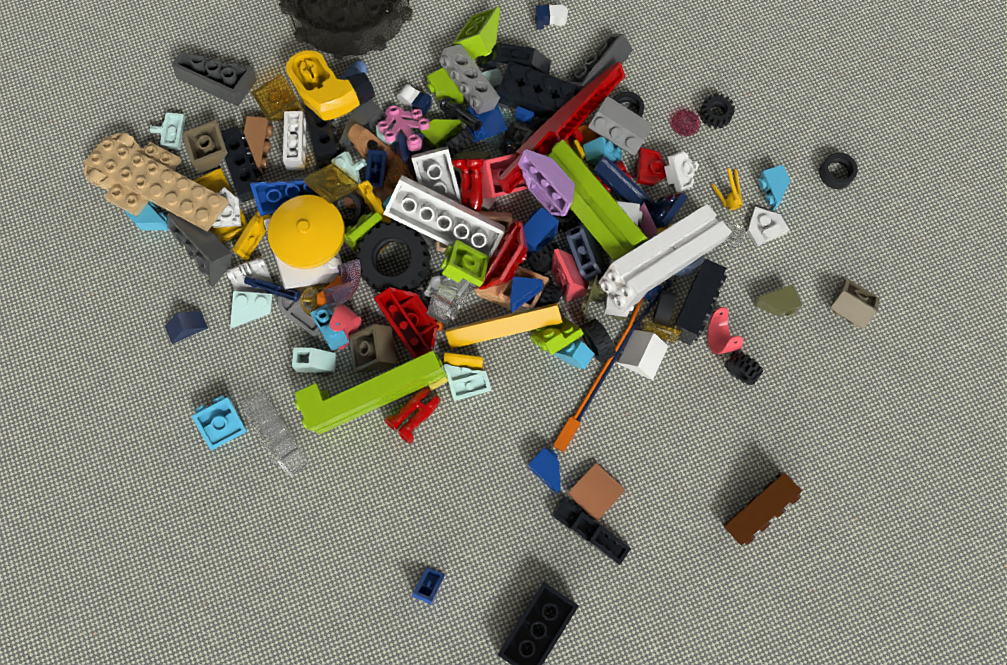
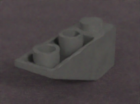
M372 100L353 109L339 141L343 152L354 146L348 139V132L354 124H359L370 131L380 121H383L382 110Z

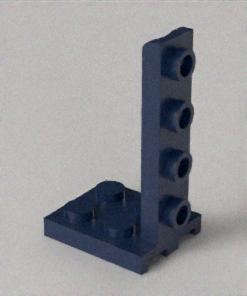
M603 156L592 170L625 202L640 204V207L645 203L657 229L667 227L687 199L683 193L661 197L655 203L606 156Z

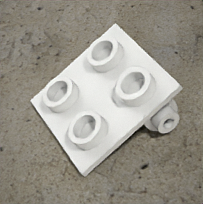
M263 256L230 268L226 272L228 278L231 279L235 291L269 292L259 287L254 289L252 286L244 284L246 276L250 278L256 277L273 283Z

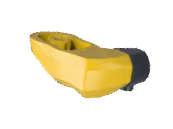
M306 50L298 52L286 63V72L301 99L324 121L340 118L375 97L373 86L364 72L346 77V80L337 79L333 71L327 66L323 55L317 51Z

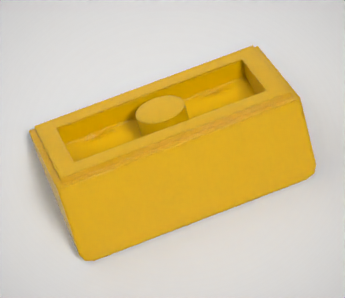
M448 352L444 354V365L449 364L472 370H483V357Z

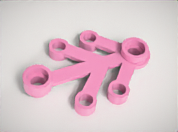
M396 105L390 106L385 111L386 119L378 123L379 132L384 133L385 141L394 142L401 129L407 138L408 149L410 151L420 150L422 148L421 138L417 134H413L409 127L427 130L430 127L429 120L423 118L422 110L414 109L412 112L403 111L401 107ZM402 117H404V118H412V119L415 120V121L406 120V119H403ZM396 122L393 128L389 130L390 124Z

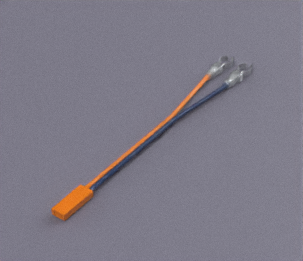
M674 274L669 277L662 290L666 291L678 276ZM660 292L632 326L644 298L637 303L626 330L615 346L616 355L606 361L573 417L569 418L553 444L554 448L564 453L581 425L580 420L633 331L658 301Z

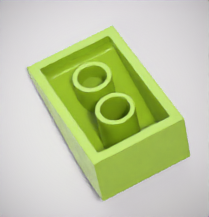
M499 6L472 15L451 45L461 44L472 60L482 55H489L496 44L500 15Z

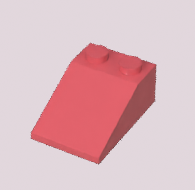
M516 153L484 159V165L481 169V172H483V198H494L507 194L503 191L498 178L518 157ZM523 179L511 193L528 189L525 180Z
M558 248L555 249L551 271L558 287L563 289L562 295L565 302L567 303L586 295L589 283L579 272L573 255Z

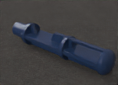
M246 276L244 279V284L250 285L254 289L259 287L268 290L269 293L275 296L293 300L294 302L299 301L301 297L300 291L293 289L285 290L281 285L256 277L250 278Z

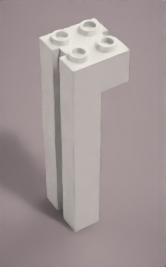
M706 204L613 262L598 283L604 292L612 294L614 304L622 312H625L637 304L648 291L723 243L732 231L723 221L719 222L715 218L717 214Z

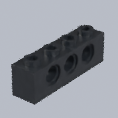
M304 103L317 162L322 159H334L338 156V153H341L339 142H335V137H338L337 130L331 123L334 119L322 120Z
M238 126L223 130L221 133L228 152L225 160L237 195L242 203L255 199L250 182L262 181L261 178L256 176L258 169L255 162H251L250 158L253 155L250 147L245 145L247 140L244 131L240 132Z

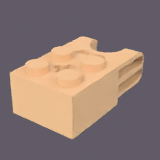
M518 266L514 277L541 279L543 281V291L514 312L537 308L543 292L549 284V278ZM513 279L509 280L508 283L483 290L475 286L474 292L477 296L510 310Z

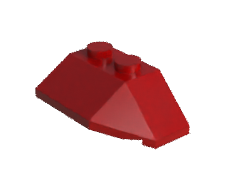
M513 219L489 259L484 282L480 287L477 286L479 289L483 290L508 283L516 275V268L519 263L525 260L528 247L523 223L519 220Z
M389 287L374 297L383 315L413 359L434 351L438 325L417 293Z

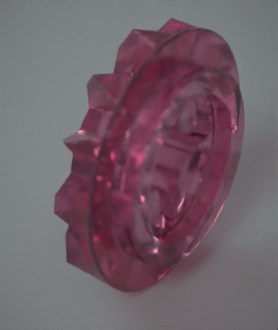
M685 109L678 111L673 116L672 127L681 136H692L700 128L701 121L699 116L694 114L693 110L687 111ZM685 118L687 119L688 122H690L689 125H688V127H687V125H686L685 122H684V119H685Z

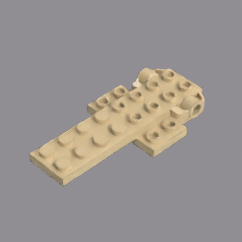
M125 132L116 133L110 137L106 136L83 162L85 165L83 173L87 180L97 187L109 190L104 198L136 217L147 203L151 201L208 232L229 204L228 199L175 172L174 170L181 163L180 157L152 142H149L142 149L136 143V140Z

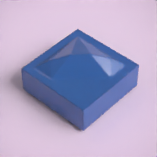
M517 106L515 120L529 126L534 121V112Z

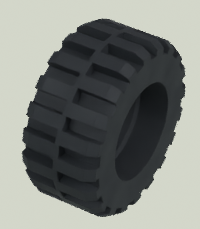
M391 221L390 224L383 222L380 223L379 227L373 226L370 228L371 232L369 234L365 233L363 235V242H359L357 246L359 253H356V259L358 260L356 266L361 273L362 279L371 288L380 293L389 287L412 292L414 288L418 289L421 286L420 283L426 280V274L431 268V254L424 238L417 230L405 224H399L397 221ZM392 242H400L410 250V265L405 272L398 276H387L377 266L378 254L385 245Z

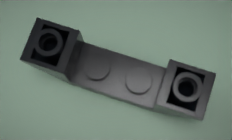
M498 43L494 45L489 55L481 56L479 68L493 70L497 68L498 63L508 64L511 61L549 75L551 60L535 48Z

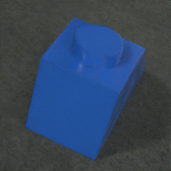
M544 447L528 464V469L552 491L558 494L561 490L558 455L553 450H547Z

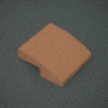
M595 463L567 494L593 519L598 521L626 490Z

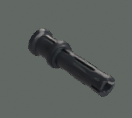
M445 97L441 101L440 109L444 113H448L451 118L459 119L475 132L481 129L482 122L463 110V106L460 103H455L451 97Z

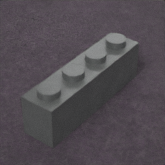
M623 34L609 35L595 49L596 54L587 57L583 61L585 65L578 71L575 69L570 74L572 77L567 82L577 85L574 96L619 61L622 64L628 59L633 49Z
M173 213L167 214L168 229L181 246L185 245L190 259H196L199 271L202 274L206 273L209 277L208 283L210 286H215L231 266V250L229 247H225L219 237L210 230L207 232Z

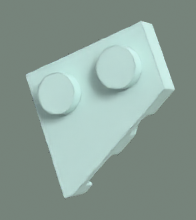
M233 291L230 328H236L271 314L273 294Z
M449 364L444 365L454 401L492 391L485 371L461 368Z

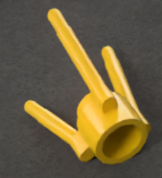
M727 168L732 192L726 195L727 199L723 197L715 184H711V186L722 201L724 208L728 207L729 210H735L743 206L737 169H734V183L731 169Z

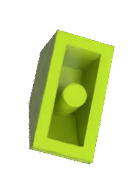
M444 68L427 76L428 84H426V87L430 94L433 93L440 100H443L445 97H451L455 103H464V95Z
M433 119L429 122V129L420 130V134L425 135L422 140L428 146H435L438 149L448 139L462 130V123L460 120Z

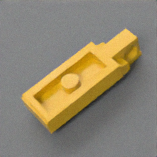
M368 180L358 184L357 188L370 212L373 214L378 212L382 216V223L390 224L392 219L384 215L380 198L372 192L373 186Z
M257 211L236 242L232 251L241 259L249 260L266 232L264 220L270 218L269 214L260 216L259 211Z

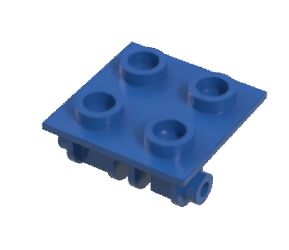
M498 103L494 110L478 115L471 106L467 107L466 112L482 122V127L477 132L468 127L470 133L475 138L474 143L508 130Z

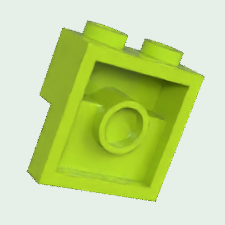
M378 212L362 215L358 219L359 223L354 227L349 226L345 230L344 242L352 251L358 248L359 242H363V235L371 232L370 228L380 226L382 216Z
M456 239L453 245H448L444 252V255L447 257L443 259L440 268L443 269L442 274L458 283L463 278L480 287L484 282L490 257Z
M565 317L562 318V323L530 331L532 334L530 339L533 344L538 345L543 352L546 351L550 355L555 354L584 335L580 327Z

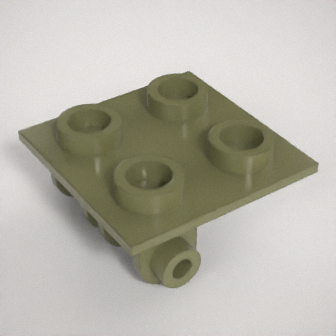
M596 275L594 281L590 280L586 294L587 298H584L580 312L583 315L582 322H584L590 301L602 303L605 300L607 293L603 291L598 283V275Z

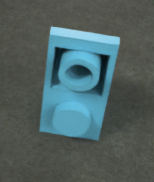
M599 137L583 145L586 161L593 166H596L603 156L608 157L613 163L618 160L622 161L620 147L604 137Z
M784 165L764 170L758 178L759 186L763 189L766 195V202L771 206L772 211L776 210L781 203L791 181Z
M151 201L147 203L137 217L123 210L140 230H168L167 218L161 212L157 214L154 211L156 207Z
M328 304L310 313L331 351L349 342L343 330L336 332L330 328V320L333 313Z
M575 340L553 355L573 367L585 370L594 353L582 341Z

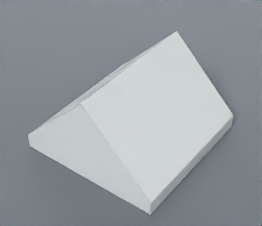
M634 330L618 364L653 380L668 345L653 332Z

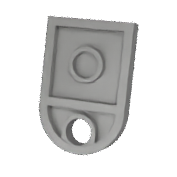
M311 286L290 288L300 291L301 297L299 301L294 302L279 296V308L286 317L316 338L320 330L310 313L320 308L317 306V295L319 292ZM330 302L328 306L334 314L337 306Z

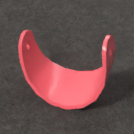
M343 303L339 304L330 320V328L336 332L343 330L349 341L338 349L346 348L350 343L349 336L358 332L362 320L359 315Z
M726 307L717 308L713 312L708 325V345L712 353L717 355L739 351L743 345V338L741 336H730L728 326L729 312Z

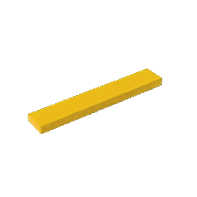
M558 303L449 328L446 329L445 333L452 349L562 323V317Z

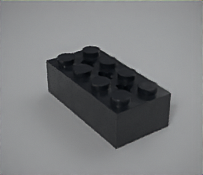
M509 61L497 92L500 96L498 103L517 109V106L534 112V115L537 117L551 118L572 99L577 85Z
M708 259L704 260L672 328L670 337L688 345L698 340L704 331V324L713 310L712 306L720 294L719 290L727 278V275L724 274L727 269L726 267Z
M543 582L497 655L511 665H543L579 605ZM552 606L553 613L555 614L553 617L549 616L547 618L544 609L545 607L549 608ZM538 624H541V630L544 632L542 635L538 634L535 636L534 629L532 628L534 625L538 626ZM529 642L532 651L530 654L528 652L523 654L521 645Z

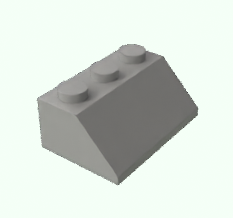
M607 96L588 128L632 156H635L652 129L653 124Z

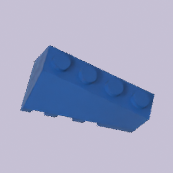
M326 172L286 182H250L260 216L274 213L284 202L297 196L315 195L326 200L333 196Z

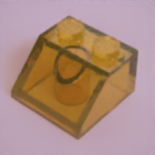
M282 74L251 92L268 121H284V111L305 112Z

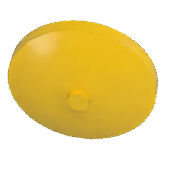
M315 195L297 196L284 202L274 212L268 226V241L275 255L286 265L297 269H313L326 264L339 252L345 238V224L338 209L330 201Z

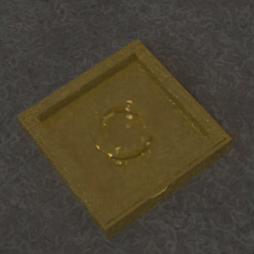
M333 163L305 177L304 180L306 185L330 204L358 189L359 184Z

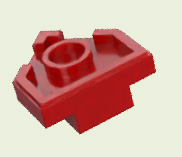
M643 147L639 149L634 171L636 183L653 187L667 177L664 166L667 165L658 151Z

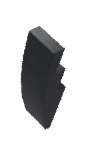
M564 499L560 500L550 515L618 565L622 564L631 550L627 544L601 524H597Z

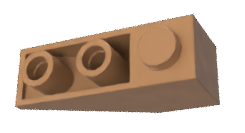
M247 116L244 134L261 175H264L265 169L268 168L267 155L271 151L270 137L274 134V127L268 118Z

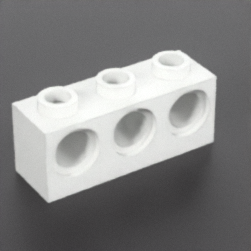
M284 111L283 163L287 171L306 170L307 121L303 111Z

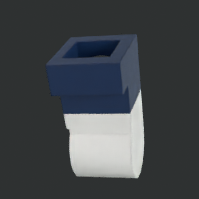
M538 5L535 8L537 30L544 29V25L555 24L563 26L567 22L568 9L564 5Z
M405 84L397 94L398 100L410 109L422 110L423 117L432 107V97L427 93L423 94L415 90L409 84Z

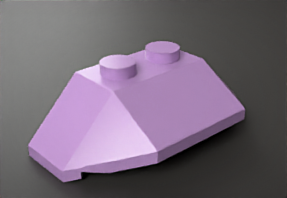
M528 149L524 150L518 165L522 169L528 189L551 215L566 216L573 202L574 182L553 158Z

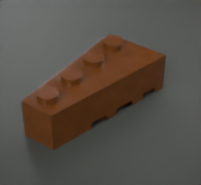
M780 472L776 476L778 479L769 482L761 494L754 496L747 503L746 507L741 508L723 525L741 546L744 543L746 545L750 544L756 538L754 534L757 531L763 532L770 526L771 523L769 521L774 516L778 518L786 511L784 508L789 503L793 505L801 498L800 493L802 490L785 472Z

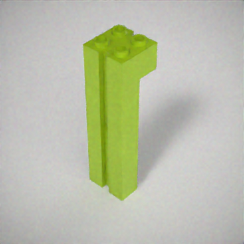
M563 139L556 143L552 148L553 152L547 157L553 158L575 184L573 202L570 208L614 262L647 242L649 239L589 170L578 154Z
M431 351L331 398L327 389L321 391L317 383L312 384L294 393L296 397L294 403L303 415L301 418L303 426L310 431H315L317 434H322L443 379L448 375L439 356L434 351Z

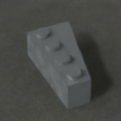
M181 52L172 63L177 79L236 106H239L257 81L253 67L247 66L244 68L236 63H231V65L221 63V60H207L203 56Z

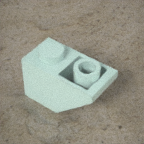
M293 348L292 367L296 372L335 373L337 354L316 348Z

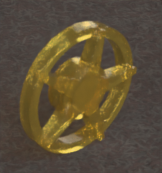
M314 285L303 291L300 297V305L306 314L311 316V312L320 308L317 306L318 289L323 290L326 286ZM314 290L315 294L311 297H305L308 292ZM336 297L333 299L332 307L329 306L332 312L336 307ZM303 301L311 302V311L304 306Z

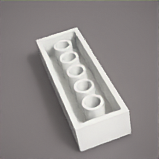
M403 175L399 179L384 211V215L447 246H452L457 239L490 258L505 232L504 225Z

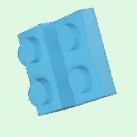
M218 396L212 400L214 404L208 407L205 404L194 409L196 413L191 416L211 451L247 432L230 396Z

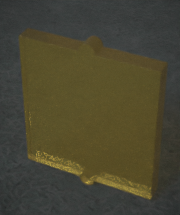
M647 322L643 326V331L653 332L661 340L675 343L680 338L681 331L652 322Z

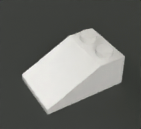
M448 146L412 155L418 183L461 204Z

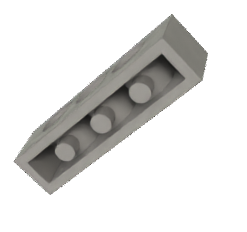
M459 44L444 48L439 62L477 115L494 110L500 96L464 47Z

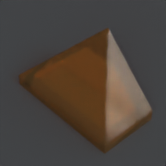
M398 154L393 157L388 165L383 183L393 189L396 188L402 175L415 181Z

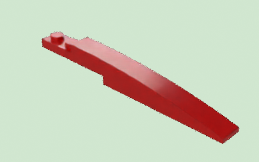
M621 62L615 63L582 89L516 151L518 157L498 178L505 193L510 194L524 179L522 169L518 165L524 150L528 149L546 155L556 143L562 139L566 141L625 78Z

